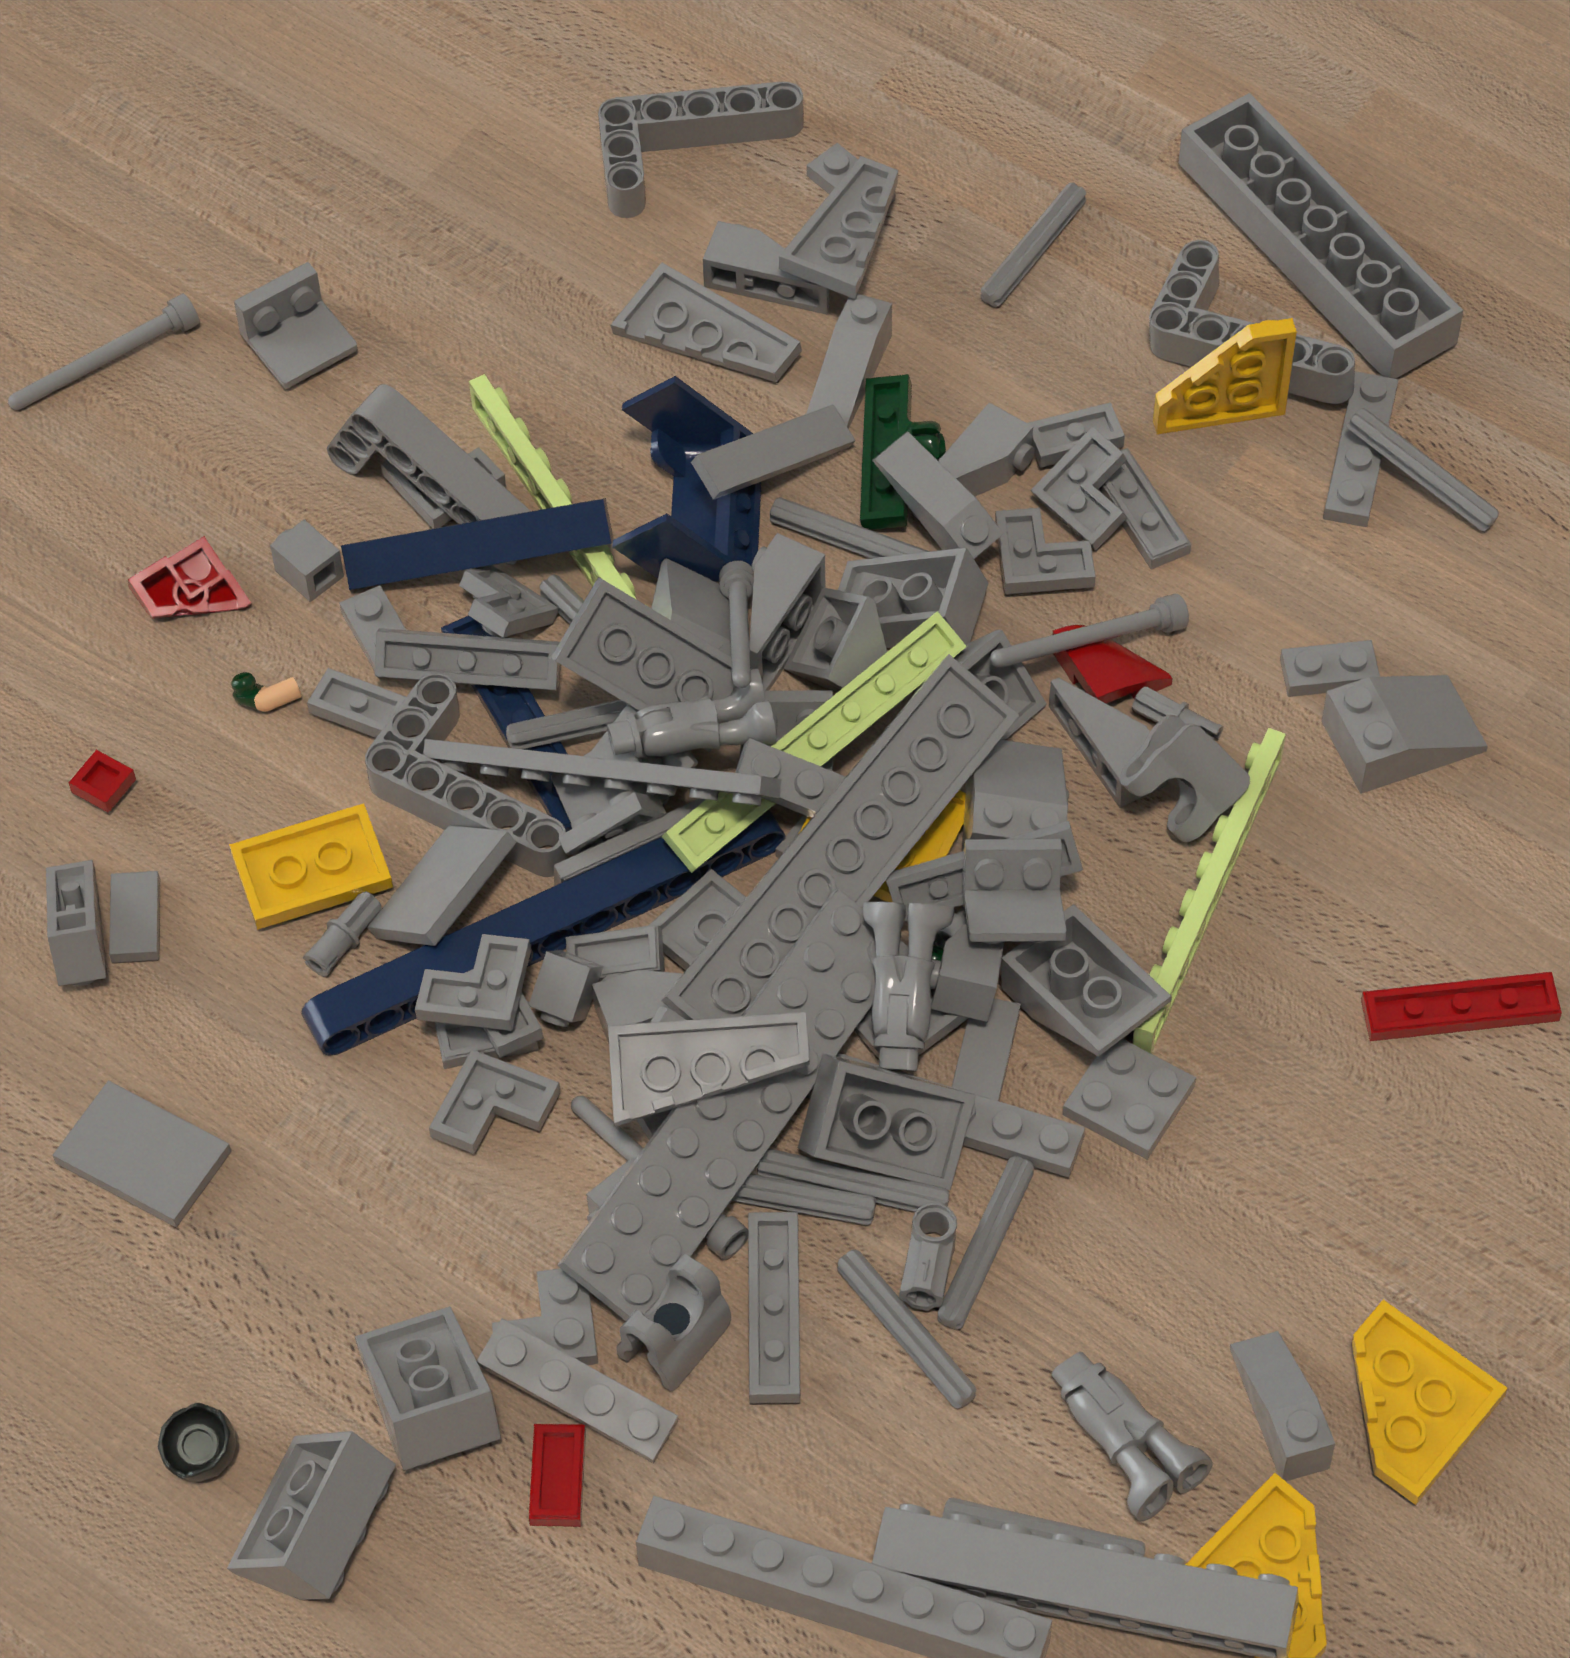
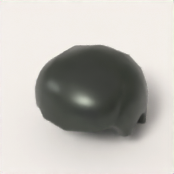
M193 1403L187 1408L174 1412L161 1427L157 1447L163 1464L170 1472L181 1479L201 1482L218 1476L232 1461L236 1447V1438L231 1422L220 1409L218 1410L203 1403Z

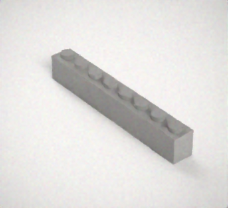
M654 1495L636 1540L638 1565L930 1658H1045L1049 1648L1052 1619Z
M901 1504L899 1509L885 1507L872 1564L1020 1610L1261 1658H1288L1299 1602L1298 1587L1289 1585L1290 1581L1281 1576L1260 1574L1258 1579L1237 1575V1570L1221 1564H1207L1206 1569L1185 1565L1186 1561L1170 1554H1156L1154 1559L1134 1555L1132 1549L1119 1544H1104L1103 1549L1082 1545L1083 1541L1067 1534H1053L1052 1538L1049 1539L1031 1535V1530L1016 1524H1002L1000 1529L980 1525L981 1522L977 1518L964 1514H951L950 1519L931 1516L930 1511L926 1508L913 1504Z

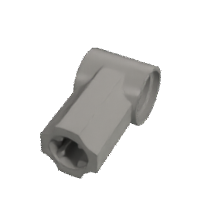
M928 1203L921 1206L915 1211L912 1218L911 1238L899 1294L900 1300L908 1303L911 1308L929 1311L934 1307H942L950 1262L955 1251L957 1218L950 1208L940 1203ZM929 1232H936L938 1234H941L942 1236L930 1237L925 1234Z

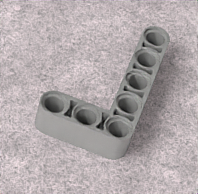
M772 82L615 97L606 100L599 107L598 118L607 201L610 211L618 217L631 218L639 215L644 210L646 197L641 152L783 139L796 136L801 132L804 125L803 92L801 88L791 82Z
M1195 240L1184 245L1150 311V348L1156 357L1192 367L1247 325L1255 324L1207 311L1219 287V252L1217 247L1209 241ZM1296 334L1288 393L1331 404L1343 403L1350 399L1354 392L1355 358L1353 353L1341 345Z
M386 384L379 385L363 401L327 446V453L337 467L349 474L358 473L378 451L458 524L530 511L403 395ZM516 560V561H511V562H505V563H506V564L513 565V564H515L518 560Z
M431 673L423 676L365 754V764L372 793L378 798L444 830L448 825L508 831L516 843L505 857V860L536 875L553 877L554 865L568 859V854H565L558 838L566 833L560 821L423 755L425 739L445 741L460 718L456 685L453 679L442 673ZM385 769H393L391 771L383 772V770ZM424 788H433L431 790L422 791V789ZM464 807H473L469 810H461ZM504 826H513L510 829H500ZM544 845H551V846H553V847H551V848H549V849H541V848H539V847H542V846H544Z

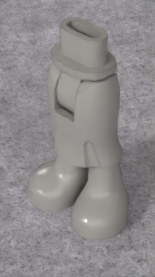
M757 668L751 669V682L747 687H737L736 692L726 698L710 700L706 696L694 701L652 705L639 710L635 715L633 712L626 713V720L607 724V732L613 754L619 755L634 752L636 758L646 757V755L667 756L698 748L720 750L721 745H744L749 738L768 746L776 744L774 716L769 701H765L763 683Z
M864 902V921L873 927L876 942V958L872 959L875 969L872 1025L876 1037L873 1046L880 1047L879 1068L917 1071L918 1049H925V1043L922 1041L925 1040L930 1024V980L935 963L931 961L936 933L952 924L954 907L909 903L907 915L909 931L908 955H899L900 934L906 917V905L895 902Z
M1078 1352L1053 1370L1051 1375L1062 1387L1061 1397L1068 1403L1074 1418L1106 1450L1111 1463H1118L1131 1481L1127 1505L1137 1520H1148L1160 1512L1169 1502L1173 1493V1486L1180 1494L1187 1493L1202 1483L1208 1476L1213 1466L1210 1457L1200 1448L1183 1444L1163 1428L1164 1422L1149 1414L1131 1390L1118 1377L1106 1371V1367L1102 1363L1093 1364L1083 1352ZM1148 1447L1160 1460L1165 1472L1144 1454Z

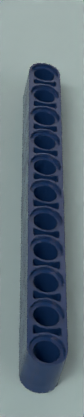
M768 810L692 873L662 837L444 936L436 946H422L326 990L305 1003L301 1015L323 1054L331 1056L343 1053L416 1019L415 1006L425 969L465 973L474 969L482 934L529 939L531 945L527 966L529 967L544 960L546 951L566 950V937L605 932L682 896L711 869L721 877H724L769 856L776 851L777 846L785 840L786 836L771 811Z

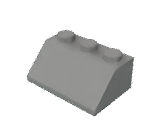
M353 1431L294 1436L227 1569L238 1576L299 1600L329 1599L343 1581L344 1568L354 1548L363 1540L367 1530L366 1524L375 1505L386 1494L389 1485L388 1479L396 1464Z

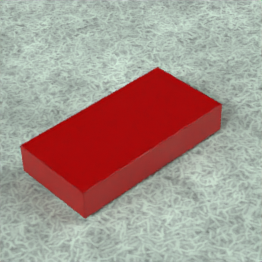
M534 1424L529 1504L530 1526L581 1527L586 1438L585 1425Z

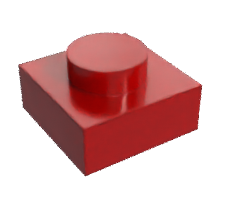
M96 749L68 783L71 793L109 813L136 781L133 769Z

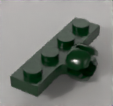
M909 374L866 378L860 522L862 527L869 530L907 526L908 505L872 460L906 432H909L936 459H940L946 452L945 439L943 434L940 433L941 426L935 421L911 422L912 383Z

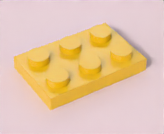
M364 803L229 844L231 855L257 930L352 901L358 894L365 891L374 894L393 888L391 875Z

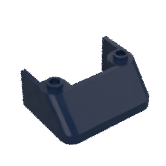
M676 376L623 402L622 411L652 432L650 453L654 463L674 477L671 516L668 514L660 516L614 539L612 548L656 578L659 576L661 563L666 558L716 583H719L721 569L729 562L743 561L752 567L759 545L761 482L713 500L691 462L700 453L753 433Z

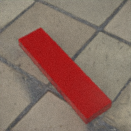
M1552 972L1364 991L1361 997L1369 1041L1558 1022L1562 1014Z

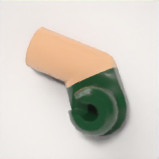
M249 672L240 673L234 676L231 681V686L234 690L232 695L238 704L262 712L271 711L301 698L300 689L293 677L269 687L257 684L255 677Z

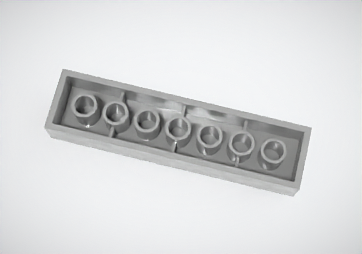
M1250 93L1182 129L1179 164L1382 376L1396 379L1457 344L1464 310Z

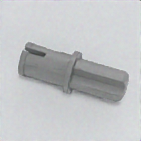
M1143 687L1134 698L1132 709L1156 723L1166 715H1175L1185 724L1198 725L1212 739L1219 740L1224 726L1216 724L1188 709V703L1182 702L1179 704L1148 687Z
M365 891L358 894L337 920L330 919L326 924L327 930L323 936L303 956V959L306 960V965L318 975L326 977L349 948H356L359 944L358 936L379 913L381 903L369 892Z

